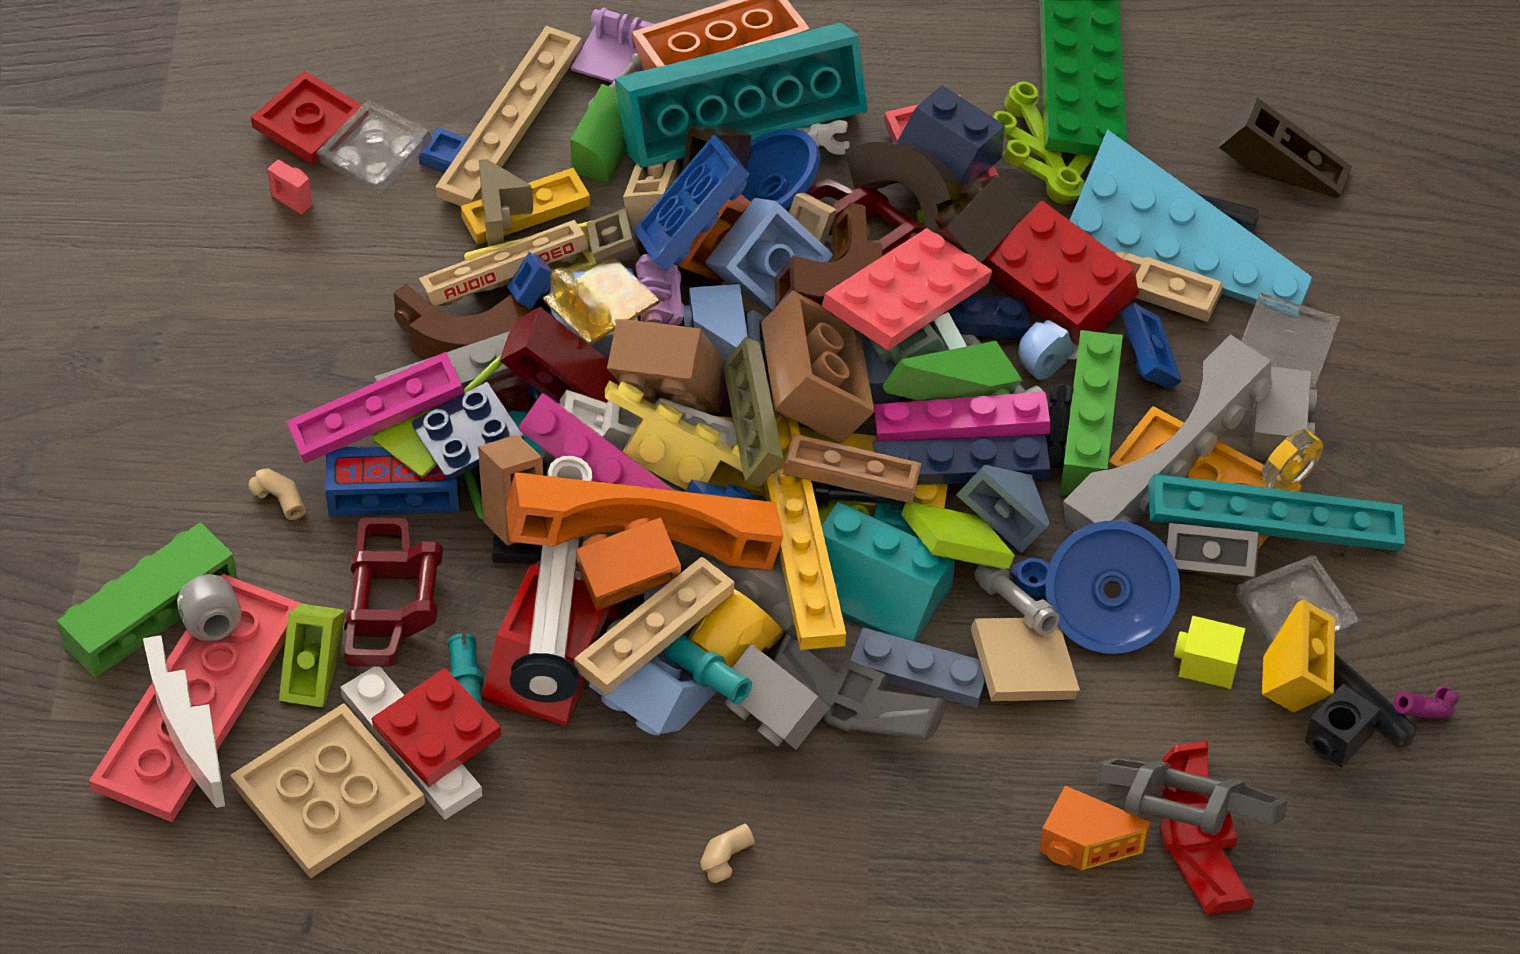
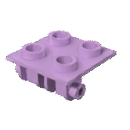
M603 7L601 10L595 9L593 11L590 23L595 25L572 64L571 71L613 83L614 78L624 71L631 63L632 55L637 52L632 38V31L654 24L643 21L639 17H635L631 23V16L628 14H624L620 20L619 13L609 11L608 8ZM643 67L636 68L633 73L644 71Z
M649 254L642 255L635 266L639 292L636 296L638 321L679 326L684 317L685 307L681 303V273L678 271L677 265L673 264L666 272L653 262Z

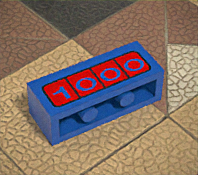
M346 446L326 454L325 494L329 516L459 512L460 476L448 481L437 465L425 477L421 478L382 447L357 448Z

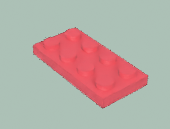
M926 228L826 292L822 307L886 350H890L987 285L992 270L977 261L973 256L966 254L946 241L939 234Z

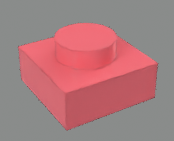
M279 159L267 169L272 197L301 215L312 206L310 181L302 170L295 167L292 168Z

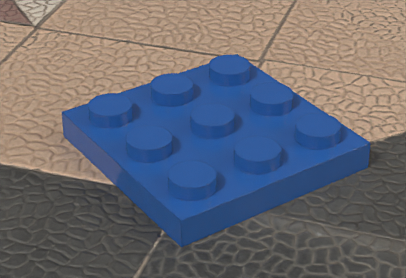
M716 135L711 137L633 229L653 262L666 272L673 264L678 265L687 257L691 250V242L700 232L706 233L710 230L719 217L718 211L728 199L730 201L736 199L746 187L747 181L745 179L750 175L730 148Z

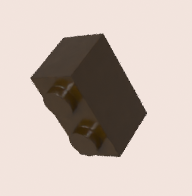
M997 175L980 181L979 178L972 180L960 191L959 195L962 197V200L956 206L952 204L945 208L934 219L937 226L932 232L939 234L946 241L966 254L973 256L980 263L1028 213L1027 209Z

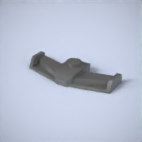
M787 633L773 660L830 707L823 716L825 723L846 733L865 731L927 740L936 733L948 706V703L939 697L931 698L884 691L889 680L885 674L847 658L844 659L837 673L809 650H800L799 643Z

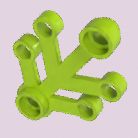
M1018 82L1009 89L1005 98L1004 106L1008 112L997 111L993 115V118L1005 125L1004 138L1010 140L1003 153V158L1008 164L1021 167L1046 182V193L1053 201L1064 205L1072 204L1075 200L1079 199L1085 184L1081 175L1089 164L1094 163L1096 157L1075 154L1076 157L1066 167L1061 157L1063 152L1046 150L1044 147V120L1037 108L1039 103L1038 90L1029 82ZM1014 116L1025 119L1032 135L1016 127L1017 121ZM1030 152L1043 158L1046 164L1030 157Z

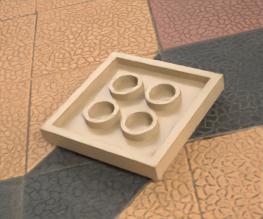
M345 703L230 775L232 786L310 879L425 804L424 794Z

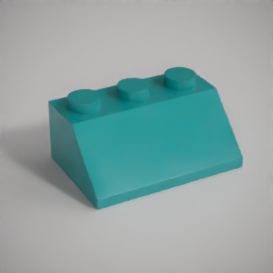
M838 502L822 524V530L834 583L838 585L837 596L842 617L865 628L916 642L953 586L955 559L932 555L919 538Z

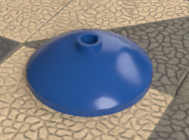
M797 129L776 130L751 140V155L747 166V171L750 175L745 179L747 184L741 193L750 202L754 198L777 201L788 211L791 208L794 196L798 193H807L812 186L820 165V151L809 134Z
M1124 521L1096 522L1071 534L1055 552L1046 576L1047 602L1054 607L1055 612L1059 614L1058 627L1070 640L1079 646L1102 654L1129 653L1153 642L1170 624L1177 609L1180 596L1178 569L1167 547L1148 530ZM1113 582L1120 586L1121 593L1118 597L1109 598L1105 595L1104 587L1108 583Z

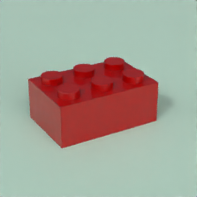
M1043 201L1018 223L986 257L988 268L992 270L991 282L1011 297L1024 299L1026 308L1043 321L1050 320L1067 330L1071 341L1077 346L1079 345L1080 330L1101 332L1139 294L1135 268Z

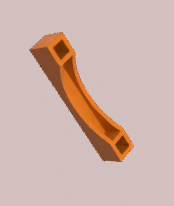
M515 472L505 507L510 542L555 547L570 539L590 534L623 532L626 525L641 518H648L649 521L661 517L670 540L705 552L728 566L772 571L783 539L776 502Z

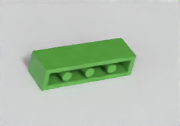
M1080 330L1073 384L1074 391L1072 394L1060 495L1069 496L1092 472L1108 469L1123 335Z
M201 522L188 531L180 532L169 544L153 555L142 558L134 568L118 579L107 582L99 592L80 605L69 608L57 620L63 646L96 679L144 645L143 638L155 637L182 619L177 608V597L182 587L190 580L209 574L217 576L225 574L238 579L233 553Z

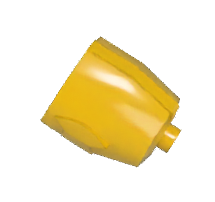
M734 589V593L696 623L688 639L706 652L714 651L724 657L725 664L732 668L751 644L761 652L762 650L768 652L783 636V630L757 604Z

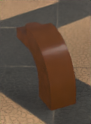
M850 202L833 222V262H818L794 255L775 277L776 306L792 290L822 305L826 292L881 258L882 244L868 240L870 226L866 224V206Z
M407 284L394 292L395 319L405 332L410 333L412 352L424 360L509 332L514 321L534 310L517 302L513 294H511L486 312L472 316H456L437 309Z

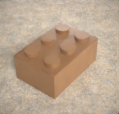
M792 290L761 322L774 410L787 419H794L810 427L821 436H828L843 443L875 412L861 334L858 330L823 308L822 305Z
M617 318L607 369L617 379L619 384L623 381L637 387L644 393L643 399L654 405L659 398H663L704 413L720 414L726 382L723 365L726 361L700 328Z

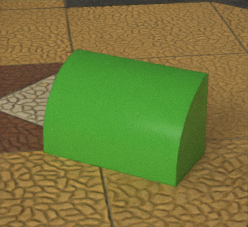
M602 84L570 139L571 168H574L579 175L608 184L625 156L626 149L617 92L615 89Z

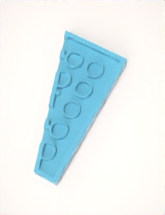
M1107 129L1071 215L1070 221L1114 253L1121 251L1142 258L1147 256L1221 281L1223 283V295L1298 319L1312 284V276Z

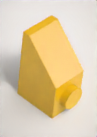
M1304 599L1296 603L1263 656V696L1295 713L1334 694L1335 618Z

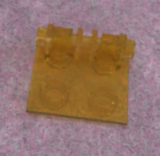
M614 257L609 258L576 279L574 274L568 269L559 268L554 270L550 276L553 293L543 298L544 302L589 346L613 332L617 318L633 320L660 303L659 299Z

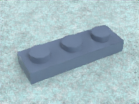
M862 627L850 659L885 674L889 678V684L978 708L986 686L979 659Z

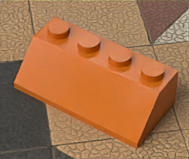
M730 0L632 31V38L643 70H648L808 31L810 28L788 0Z

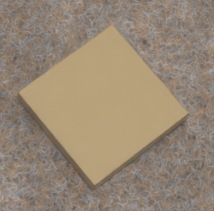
M978 618L974 620L971 632L991 701L1075 700L1080 689L1062 630L1058 626L1052 633L1041 635L1025 625L1024 618Z

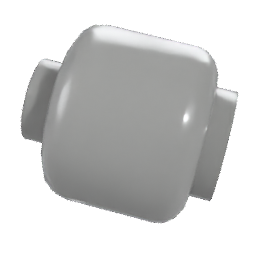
M212 574L198 576L183 586L177 597V608L188 633L197 640L207 642L220 640L230 635L237 628L241 620V606L231 584L221 576Z

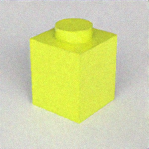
M1192 616L1189 632H1179L1174 652L1175 658L1182 659L1179 677L1231 689L1246 628Z

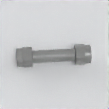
M985 565L977 567L975 580L979 583V586L990 595L999 593L1025 615L1024 623L1031 630L1041 635H1048L1056 629L1060 617L1055 612L1054 607L1043 599L1035 601L1009 580L1010 572L1008 569Z

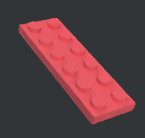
M222 574L221 577L231 584L241 606V620L237 628L230 635L220 640L209 642L197 640L186 629L167 659L168 672L185 670L192 707L209 704L217 751L284 645L288 613L301 604L225 574ZM152 682L90 778L89 783L91 791L173 823L197 782L189 773L169 736L156 701Z

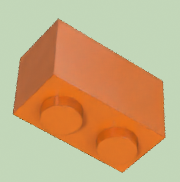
M661 517L649 521L648 518L635 520L626 525L623 532L607 537V534L592 536L582 543V547L576 549L577 565L596 611L667 585L681 573V564Z

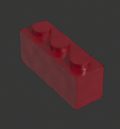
M541 307L513 322L499 361L538 391L550 396L556 402L560 403V399L565 391L569 390L607 403L605 388L608 382L611 381L620 385L607 369L609 359Z

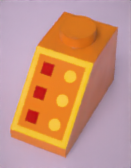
M1065 786L1042 828L1039 852L1047 855L1050 860L1059 865H1070L1079 870L1089 869L1143 853L1147 845L1151 822Z

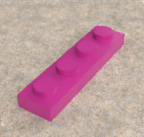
M444 352L286 421L304 463H307L465 394L447 352Z
M1046 392L874 404L877 442L1050 434V416Z
M544 393L540 395L518 427L522 433L555 458L575 456L584 460L592 470V481L675 491Z

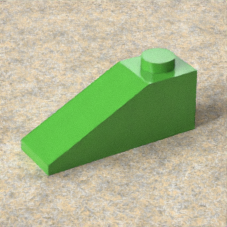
M997 341L901 359L882 387L888 394L924 401L1012 394L1022 381V378Z

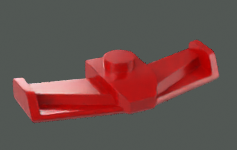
M1208 742L1174 746L1162 758V762L1170 763L1171 769L1208 777ZM1167 786L1162 791L1163 799L1203 809L1206 808L1209 802L1208 796ZM1226 814L1223 825L1216 835L1201 832V827L1162 818L1159 830L1164 848L1171 853L1205 913L1212 915L1252 909L1254 899L1251 893L1246 890L1222 850L1236 847L1238 837L1231 814Z

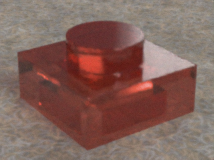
M510 372L485 381L488 382L508 413L529 408L528 382L516 373Z

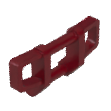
M823 179L810 187L806 193L817 200L824 197H832L838 200L831 205V207L837 209L833 222L852 202L866 206V216L877 217L879 215L893 225L896 229L876 242L882 244V256L926 229L925 224L917 223L888 203L889 199L887 196L875 189L859 187L856 190H852L833 180ZM832 226L828 235H832Z
M363 517L358 522L356 552L352 555L351 572L354 574L351 608L346 613L344 629L346 631L344 655L345 663L349 666H394L397 662L404 637H410L433 625L437 620L438 607L434 603L437 566L442 562L443 547L437 542L423 541L410 548L409 523L405 518ZM371 535H397L402 538L403 551H366L367 538ZM418 577L416 601L403 607L402 610L368 609L372 578L413 579ZM356 636L392 637L390 645L383 650L355 648Z

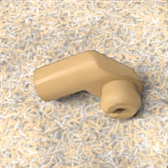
M270 468L256 471V476L249 480V489L255 496L258 495L259 498H265L271 493L278 497L284 515L288 520L299 519L306 513V508L297 486L289 478Z
M742 824L718 835L707 844L700 864L702 871L706 870L710 882L718 883L729 878L732 875V868L727 861L731 855L755 844L753 834L747 824Z

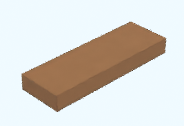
M793 434L783 474L912 503L921 463Z

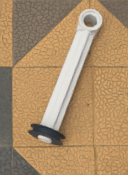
M562 456L550 464L547 476L592 481V470L588 463L581 458ZM580 537L570 539L555 547L542 546L529 654L523 655L513 662L509 678L511 688L517 694L529 700L545 703L564 701L572 697L578 689V669L571 661L565 659L577 564L576 549L579 548Z

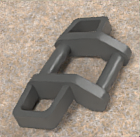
M1111 758L1101 762L1099 766L1098 782L1131 787L1125 803V812L1140 816L1146 813L1201 827V832L1213 835L1219 833L1226 814L1230 812L1267 824H1275L1285 817L1286 799L1247 786L1244 781L1231 778L1226 781H1220L1171 769L1170 763L1157 760L1143 762ZM1168 786L1209 796L1210 800L1206 808L1203 809L1151 795L1165 790Z

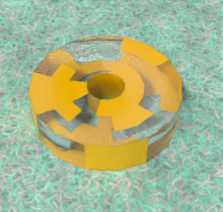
M1306 429L1290 435L1267 459L1261 473L1262 482L1272 489L1290 491L1309 475L1317 464L1323 451L1322 441L1310 430Z

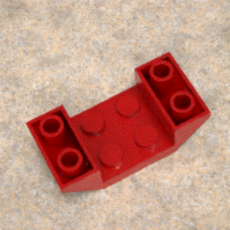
M540 561L529 566L497 633L482 693V701L567 726L583 692V677L580 674L577 681L578 689L575 694L567 700L555 703L526 699L511 688L509 681L513 662L521 656L529 654ZM577 565L565 659L573 664L574 658L596 641L606 618L616 620L624 602L622 601L596 611Z

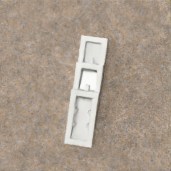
M569 390L565 391L559 403L620 450L625 448L641 420V417L609 400L605 403ZM659 398L655 404L658 406L660 402L666 403L682 413V420L695 427L698 423L706 424L721 435L719 438L721 441L733 447L737 443L734 423L663 398Z
M162 636L143 638L156 701L169 736L189 773L216 808L225 806L209 704L192 707L185 670L168 672Z

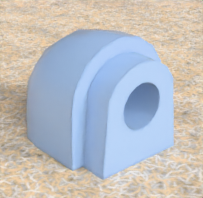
M1046 320L1043 324L1036 322L1021 338L1018 349L1021 364L1038 380H1044L1052 376L1067 362V358L1074 353L1069 332L1050 320Z

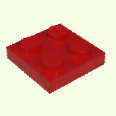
M304 70L251 116V123L253 129L313 165L366 118L365 106Z
M445 668L371 718L373 728L428 787L502 736L500 725Z

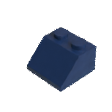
M941 85L915 108L896 143L913 145L932 152L952 169L964 188L972 180L984 175L1002 158L1005 125Z

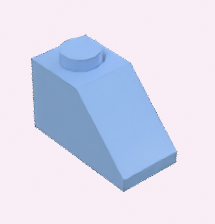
M740 284L689 288V305H684L683 326L700 328L723 359L727 361L744 337H748Z

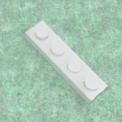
M374 666L340 687L342 698L407 776L421 790L444 820L482 797V786L463 764L428 787L373 728L371 718L404 696L381 667Z

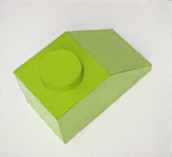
M301 603L288 613L279 701L322 708L325 706L340 656L345 610Z

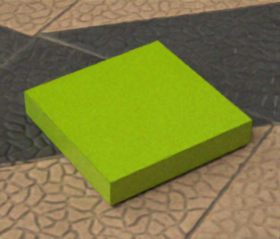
M915 502L905 503L901 515L932 555L1005 570L1010 568L1015 555L991 526L980 516Z

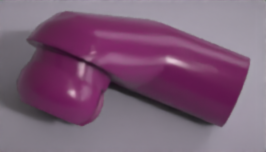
M1444 686L1436 688L1433 698L1401 691L1394 697L1393 704L1395 710L1401 714L1418 718H1448L1456 711L1454 706L1459 701V695L1457 692Z

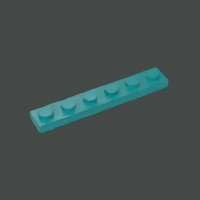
M1154 474L1148 481L1150 521L1251 531L1259 532L1260 535L1399 551L1405 545L1402 505L1160 474Z

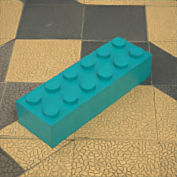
M843 23L614 78L626 154L640 168L683 158L685 155L688 126H728L752 135L751 140L772 131L799 129L868 111L859 37Z

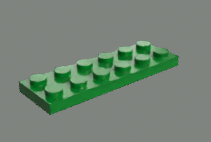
M1039 0L1045 149L1096 157L1107 129L1127 143L1119 0Z

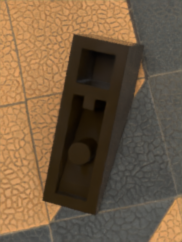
M1258 97L1229 121L1218 147L1250 171L1334 198L1342 194L1352 168L1351 165Z

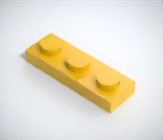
M570 168L528 183L532 187L533 212L530 214L510 215L511 230L504 231V236L589 207L590 195L575 169ZM482 199L460 206L461 217L476 244L486 243L487 236Z

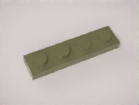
M744 337L723 365L744 480L745 483L760 488L770 474L775 473L779 469L783 459V451L780 445L777 421L775 420L760 342Z

